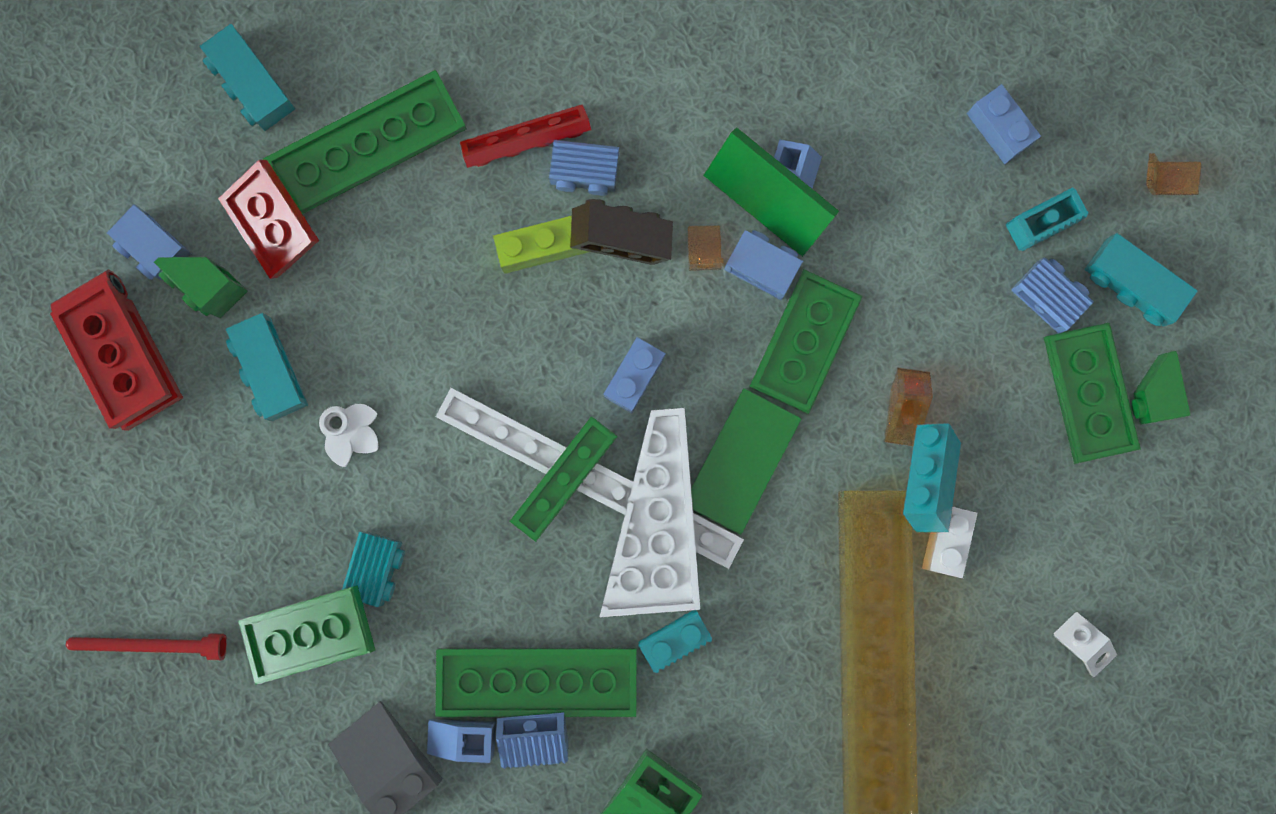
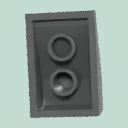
M381 701L328 744L355 792L370 814H405L434 790L443 779Z

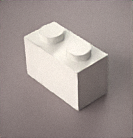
M952 507L949 532H930L922 569L963 578L977 518L976 512Z

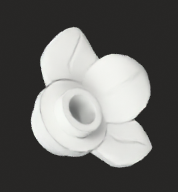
M354 404L346 409L334 406L322 413L319 426L322 433L326 436L325 451L337 465L346 467L353 451L356 453H372L379 449L377 435L369 427L376 419L378 413L365 404ZM335 417H340L342 420V426L339 429H334L331 425L332 419Z

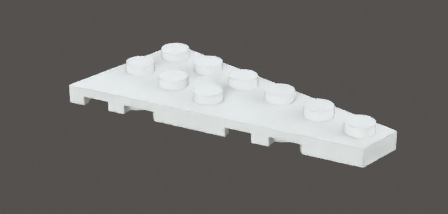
M685 408L651 410L600 617L700 610Z

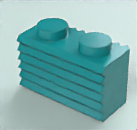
M1072 187L1016 216L1006 224V227L1017 248L1020 251H1025L1033 245L1035 246L1039 242L1041 243L1049 237L1082 221L1087 217L1088 211L1076 189Z
M359 531L342 590L358 585L363 603L374 607H381L385 601L390 602L396 584L391 581L394 569H400L405 555V550L400 549L402 542L370 532Z
M692 610L640 640L638 645L653 672L658 673L659 669L664 670L665 665L670 666L671 662L676 663L677 658L682 660L683 655L688 656V653L694 652L695 648L700 649V645L705 646L706 641H712V637L697 610Z

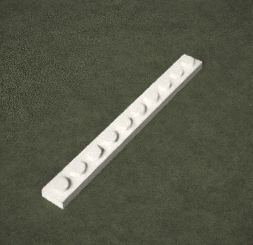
M450 388L436 415L437 418L545 474H547L567 448L453 388ZM596 464L577 490L625 515L633 482ZM693 513L696 552L729 569L744 539Z

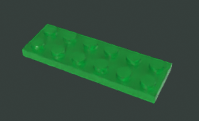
M434 70L263 158V160L269 162L301 213L304 214L465 131L467 128L439 74Z
M636 648L436 649L435 717H517L563 712L565 717H636Z

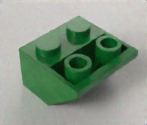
M158 257L154 261L162 270L158 274L159 277L171 288L174 289L176 287L185 294L182 300L194 311L197 312L199 310L205 316L212 314L221 318L248 292L227 269L207 257Z

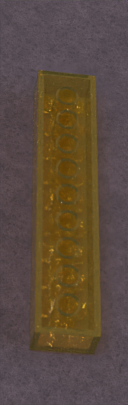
M838 491L843 814H918L912 526L903 515L906 491Z

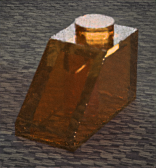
M897 367L890 392L885 442L914 446L917 425H924L933 398L930 372Z

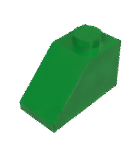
M1177 351L1158 355L1133 393L1135 399L1132 400V411L1135 418H1139L1140 425L1191 416Z

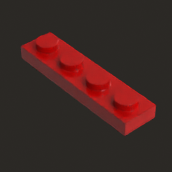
M582 104L461 141L460 145L467 168L472 166L480 167L489 164L492 160L505 156H517L522 151L534 147L542 148L549 146L554 140L579 137L584 132L592 129Z

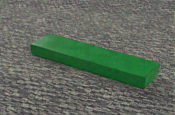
M591 416L509 522L537 542L618 436Z

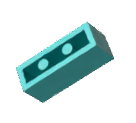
M229 24L200 45V48L207 56L202 61L214 76L220 73L226 81L221 85L233 101L236 99L240 100L244 106L240 112L252 127L258 124L266 131L296 109L232 24Z
M1118 233L1104 241L1084 269L1091 274L1090 279L1095 284L1103 288L1109 287L1117 293L1116 297L1120 302L1129 307H1137L1144 312L1143 317L1155 326L1162 325L1164 327L1175 323L1198 292Z
M260 313L226 328L229 336L226 339L227 347L232 356L239 359L242 366L239 369L240 377L246 387H251L255 397L251 400L252 405L259 417L263 416L265 420L274 421L308 406L271 317Z
M949 423L917 425L903 510V515L916 532H949L961 442Z

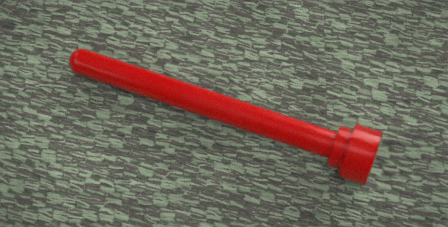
M210 633L207 637H202L201 640L71 637L66 641V648L71 651L200 653L207 660L219 661L224 660L227 646L226 635L219 633Z

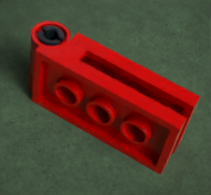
M108 269L51 303L52 312L50 315L109 429L121 427L122 430L129 431L183 399V396L132 300L127 299L128 293L123 282L113 271Z

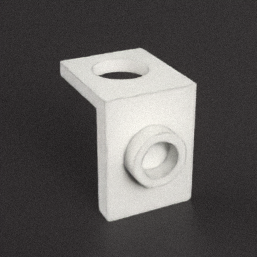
M1075 612L1054 632L1056 639L1084 662L1087 670L1093 677L1101 672L1117 656L1111 640L1078 612ZM1106 653L1104 658L1096 664L1099 657Z

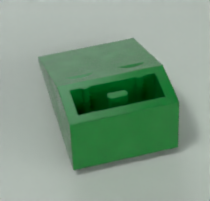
M646 748L601 814H690L702 798V791L698 785Z

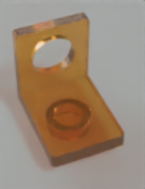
M1149 153L1146 186L1152 195H1198L1202 164L1201 162H1159L1155 153Z
M720 226L688 227L689 271L722 269L724 260L721 258Z

